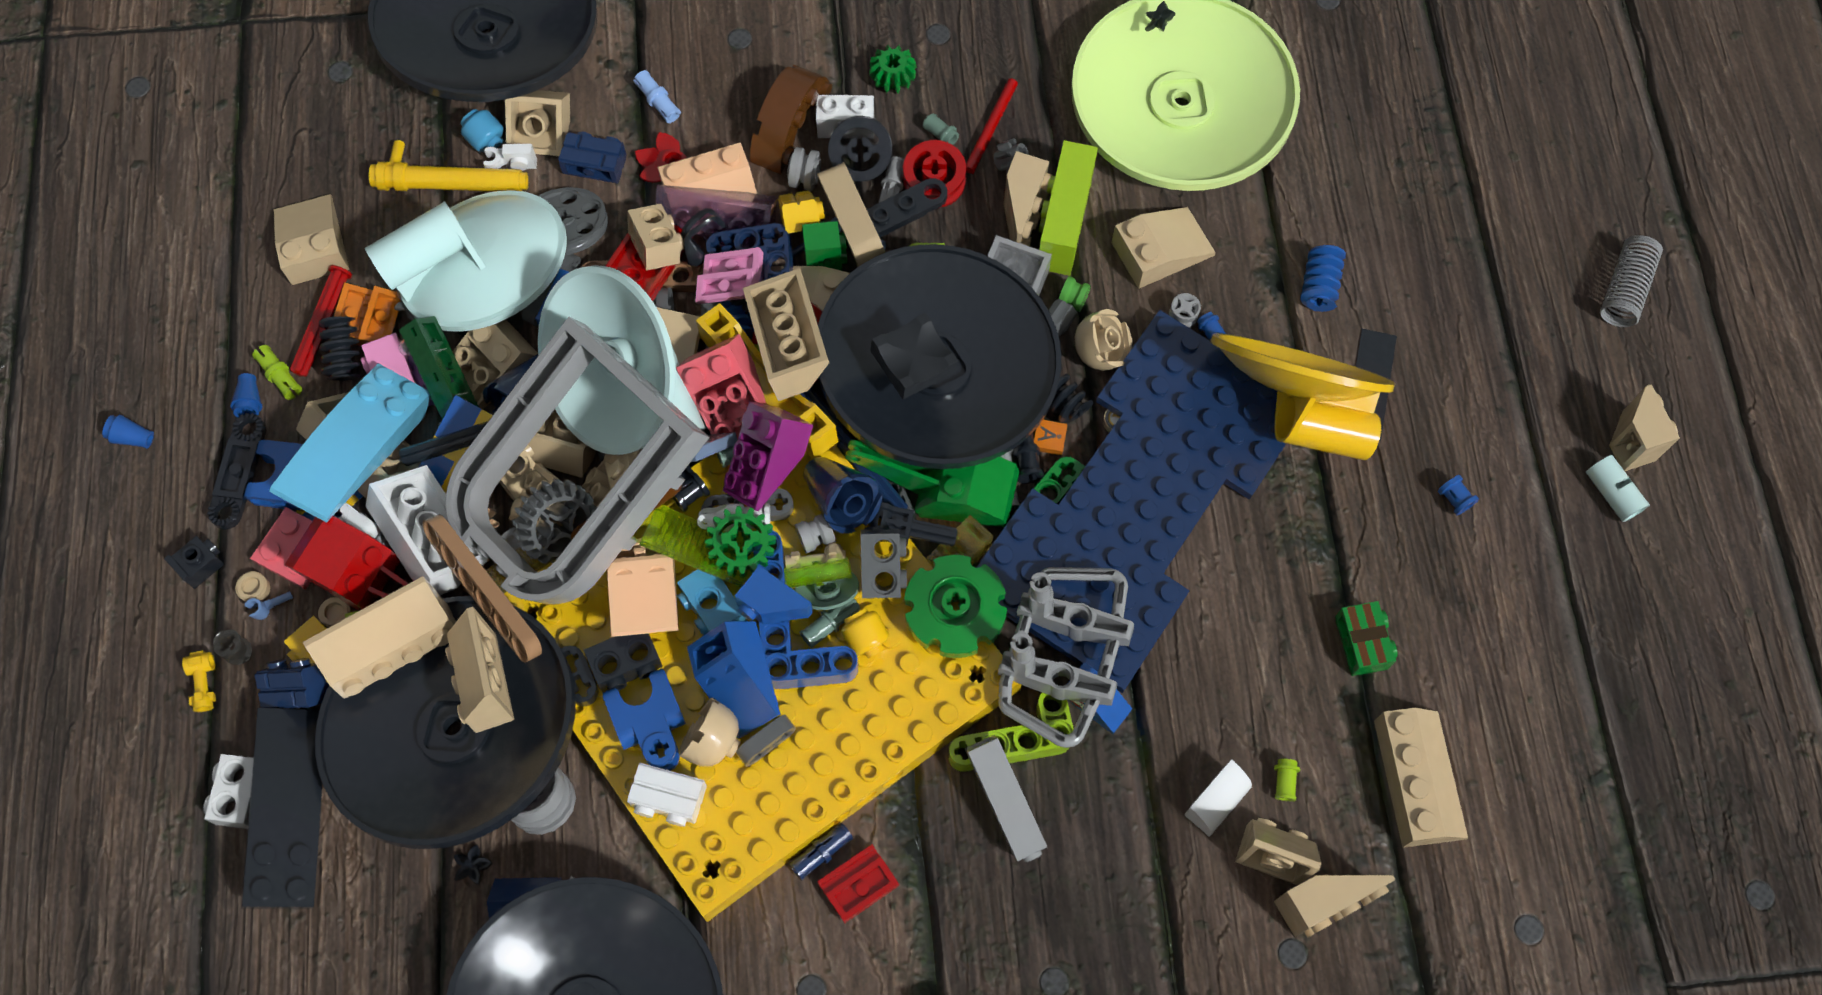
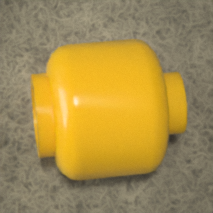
M865 608L844 619L845 625L841 629V634L848 647L853 649L856 655L865 653L866 657L870 658L885 650L882 643L887 641L889 633L877 612H868Z

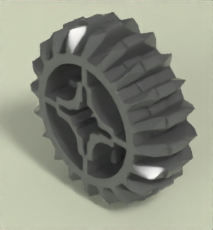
M555 478L551 485L547 481H541L540 490L530 487L532 495L529 498L521 496V501L524 505L523 507L514 508L519 517L511 520L517 528L513 531V534L519 540L517 542L518 546L523 551H526L530 558H537L538 561L545 564L548 561L553 564L572 541L571 534L573 530L589 519L597 508L593 504V497L586 493L582 486L575 485L570 480L562 482ZM549 517L553 518L554 520H558L563 525L560 526L556 522L553 523L549 519Z

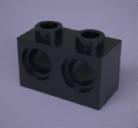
M649 633L615 636L584 649L586 658L602 693L613 688L620 691L627 686V682L636 678L640 680L647 679L650 673L663 667ZM639 649L648 650V654L644 659L640 661L632 659L635 651ZM609 662L617 663V668L614 672L610 674L602 673V668L605 664Z

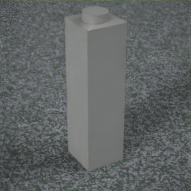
M992 735L964 748L1017 861L1023 859L1024 862H1028L1039 857L1042 854L1041 850L1047 848V845L998 738Z

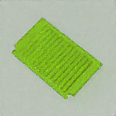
M662 506L661 509H655L639 544L739 587L743 586L749 569L745 570V577L741 578L738 570H734L731 576H727L726 566L717 570L716 562L718 559L709 560L708 552L712 549L705 548V540L711 538L707 535V529L700 528L697 519L666 506ZM738 537L737 544L740 548V553H743L744 540ZM754 552L747 557L748 560L754 557ZM723 553L728 558L736 561L731 554Z

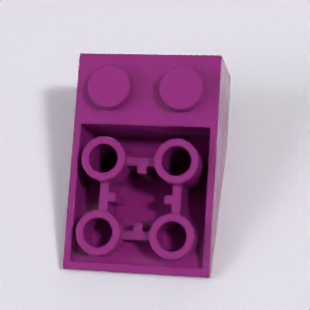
M749 401L747 410L742 418V427L738 441L733 448L730 468L724 479L723 492L746 506L754 508L755 511H759L805 455L813 424L782 408Z

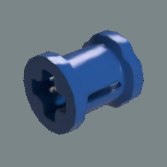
M1461 475L1450 479L1437 491L1440 495H1444L1455 508L1454 513L1456 516L1464 513L1479 501L1477 495L1473 496L1462 483L1463 478Z

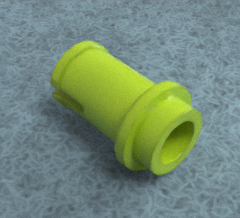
M1278 759V764L1274 766V770L1277 771L1275 799L1296 801L1297 773L1300 772V767L1297 766L1296 760Z

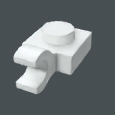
M503 144V149L487 147L484 150L488 158H495L492 161H484L483 165L485 168L500 169L503 165H507L508 169H521L524 171L526 169H536L537 157L532 144Z

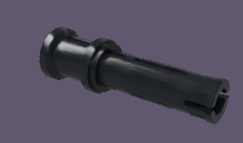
M1033 433L1013 450V457L1017 460L1019 469L1017 481L1022 484L1035 483L1044 477V472L1040 469L1038 460L1040 448L1034 443Z

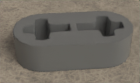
M782 715L743 743L737 749L736 754L746 767L751 766L790 737L796 730V727L786 715Z

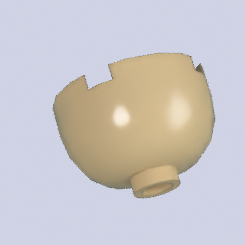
M1104 309L1085 317L1076 329L1075 347L1081 360L1091 368L1103 371L1123 366V360L1132 349V337L1126 322L1120 323L1119 319L1115 317L1119 315L1116 311Z
M711 698L699 712L701 716L697 722L692 723L679 749L680 757L698 766L710 767L720 763L725 756L732 758L741 743L740 740L736 739L739 731L738 719L724 704Z

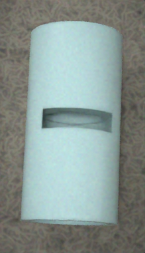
M1613 455L1602 459L1586 471V474L1622 522L1628 521L1650 506Z

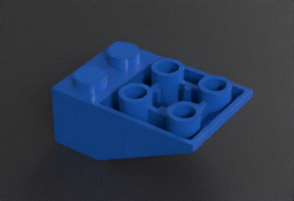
M724 621L687 647L694 678L709 699L713 698L724 704L738 719L739 731L737 738L744 737L780 715L778 701L775 696L756 621Z

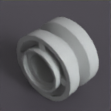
M796 147L794 149L787 171L789 187L798 188L802 183L804 190H814L819 180L817 174L821 171L819 151L811 150L806 155L804 148Z

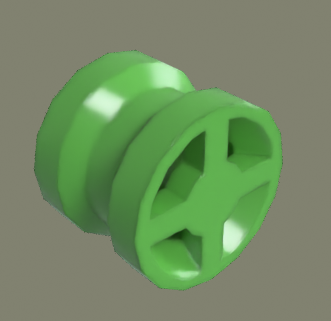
M1069 276L1061 290L1059 300L1065 301L1072 305L1076 311L1080 312L1086 302L1091 285L1077 283L1075 278Z

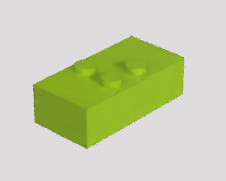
M1065 140L1063 142L1056 176L1051 175L1048 182L1047 193H1051L1050 201L1044 200L1039 232L1042 233L1039 250L1052 254L1049 272L1071 276L1098 147Z

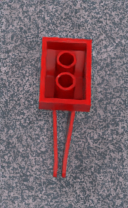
M334 516L327 523L315 517L284 564L358 611L375 603L376 599L380 600L388 595L381 591L389 579L401 588L408 584L393 573L400 560L391 549Z

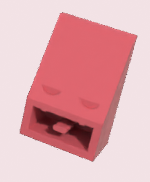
M740 334L686 358L676 367L711 434L736 432L738 441L742 427V418L747 410L749 401L767 405L754 361Z

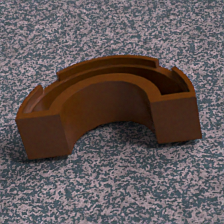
M794 64L792 68L787 66L779 74L771 86L757 118L762 124L759 134L753 133L750 147L751 163L778 174L782 173L785 166L789 165L790 157L794 152L795 136L798 128H801L805 121L806 111L810 106L817 107L818 95H830L832 84L829 83L828 78Z

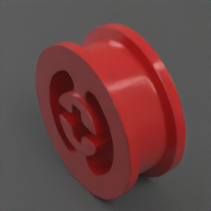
M928 140L917 144L908 152L903 163L905 190L921 183L916 178L915 173L922 166L923 181L935 178L941 180L947 187V200L942 207L954 203L962 195L966 185V162L958 148L945 141ZM947 166H949L955 174L954 177L948 183ZM929 188L924 193L929 199H936L941 195L934 188L931 190Z

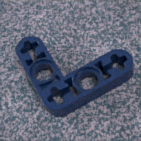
M779 223L717 232L712 234L706 242L708 253L714 254L735 251L732 246H735L736 250H743V240L747 237H755L756 242L751 248L759 247L764 253V280L793 270L791 235L785 231L784 225ZM780 233L782 237L778 238V243H774L772 240L776 238V234ZM723 242L726 246H723L721 252H718L716 248H719L720 243ZM775 260H785V266L781 271L774 272L771 270V265Z

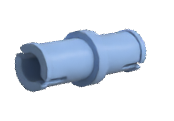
M647 70L639 72L633 82L647 97V103L651 107H655L667 123L677 120L681 111L670 100L667 90L664 87H660Z

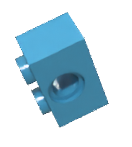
M710 562L677 582L681 592L677 595V598L686 611L690 609L694 611L698 617L694 620V623L703 636L724 621H747L738 612L736 599ZM707 599L718 601L712 609L701 607L702 603Z

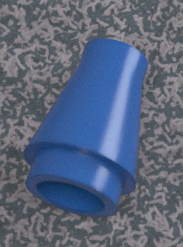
M243 373L238 376L236 389L230 405L234 415L238 418L242 414L245 415V413L259 415V412L262 410L257 378L250 373Z
M111 415L104 424L102 436L108 439L109 443L139 446L147 449L152 444L154 432L143 428L123 415Z

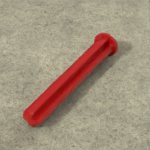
M329 266L330 275L290 368V371L297 376L306 377L322 342L319 334L326 330L319 327V321L332 317L344 282L346 283L347 280L352 278V273L340 266Z

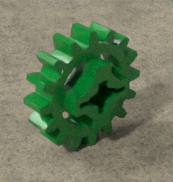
M737 506L736 514L731 515L730 511L725 509L724 519L716 516L713 518L716 528L707 527V535L711 538L705 540V548L712 549L708 552L709 560L718 559L716 562L717 570L726 566L727 576H731L734 570H738L740 577L744 578L745 570L750 569L753 573L757 569L758 564L763 567L768 566V560L765 556H774L775 549L768 545L776 544V536L768 535L773 531V525H763L765 521L764 514L756 518L754 517V508L750 507L747 514L742 513L741 507ZM734 524L727 533H722L728 526ZM746 524L753 526L758 531H752ZM738 531H741L744 540L743 553H740V548L737 544ZM753 551H759L756 556L749 560L747 559ZM723 553L731 554L736 561L728 558Z

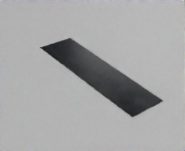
M1362 329L1356 367L1390 379L1397 336ZM1380 392L1374 411L1381 421L1379 441H1381L1388 398V393Z

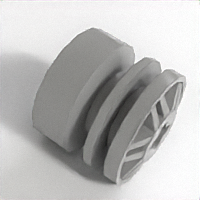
M558 767L543 791L511 821L518 828L529 834L542 835L555 831L567 821L573 812L576 801L574 785Z

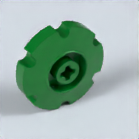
M946 555L934 559V568L927 571L920 568L909 581L905 592L904 604L910 606L912 611L905 614L906 624L915 640L925 649L930 645L939 646L940 656L964 658L975 655L978 652L977 644L979 642H986L988 645H991L1002 631L1007 608L1001 606L998 602L1005 598V588L1000 578L989 566L983 564L981 567L975 568L971 565V557ZM958 602L959 610H953L951 603Z

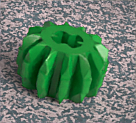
M887 44L885 51L877 49L875 57H871L870 78L874 80L876 88L884 86L886 94L890 89H895L897 93H899L900 87L908 89L910 81H914L916 77L915 58L911 57L909 50L901 52L900 45L896 49H891Z

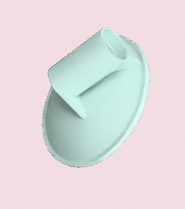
M505 190L481 194L464 200L451 208L444 201L365 247V250L387 285L392 290L397 287L403 303L415 318L435 316L441 329L444 331H470L499 323L515 315L540 296L550 285L562 265L566 252L567 235L561 217L549 202L531 193Z
M607 266L581 267L564 275L548 294L541 312L538 329V355L543 351L568 316L586 324L702 431L706 428L700 413L676 369L680 364L671 344L665 323L655 304L640 285L623 272ZM595 357L555 408L567 428L580 441L596 451L611 455H623L643 449L664 422Z

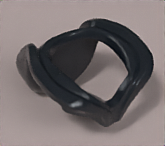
M705 208L696 213L686 222L681 231L687 264L690 266L703 264L705 252L692 237L711 220L722 228L726 226L722 218L712 208ZM710 213L711 216L706 217L700 224L690 230L703 216Z

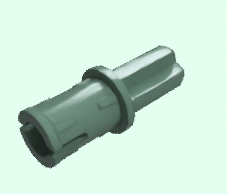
M853 598L849 603L841 607L830 609L827 612L823 610L821 612L822 616L800 631L801 637L809 647H815L817 643L833 631L837 633L839 631L838 627L844 623V619L860 610L859 604Z

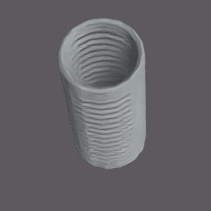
M1634 235L1624 241L1612 280L1600 309V315L1606 322L1619 327H1630L1639 322L1663 252V248L1657 240L1649 236ZM1632 243H1644V244H1648V245H1650V246H1653V247L1658 251V253H1657L1654 249H1652V248H1650V247H1648V246H1644V245H1630V246H1628V245H1629V244H1632ZM1631 247L1646 248V249L1651 250L1652 252H1654L1656 255H1653L1651 252H1648V251H1646V250H1641V249H1628V248H1631ZM1632 251L1644 252V253L1649 254V255H1651V256H1646V255H1644V254L1634 253V252H1632ZM1632 264L1640 265V266H1643V267H1645V268L1637 267V266H1634V265H1632ZM1630 268L1638 269V270L1643 271V272L1635 271V270H1632V269H1630ZM1611 307H1614L1624 312H1632L1633 314L1620 313L1613 310ZM1606 308H1608V309L1611 310L1612 312H1614V313H1616V314H1618V315H1621V316H1627V317L1636 316V317H1635V318H1631V319H1629V318L1617 317V316L1611 314Z

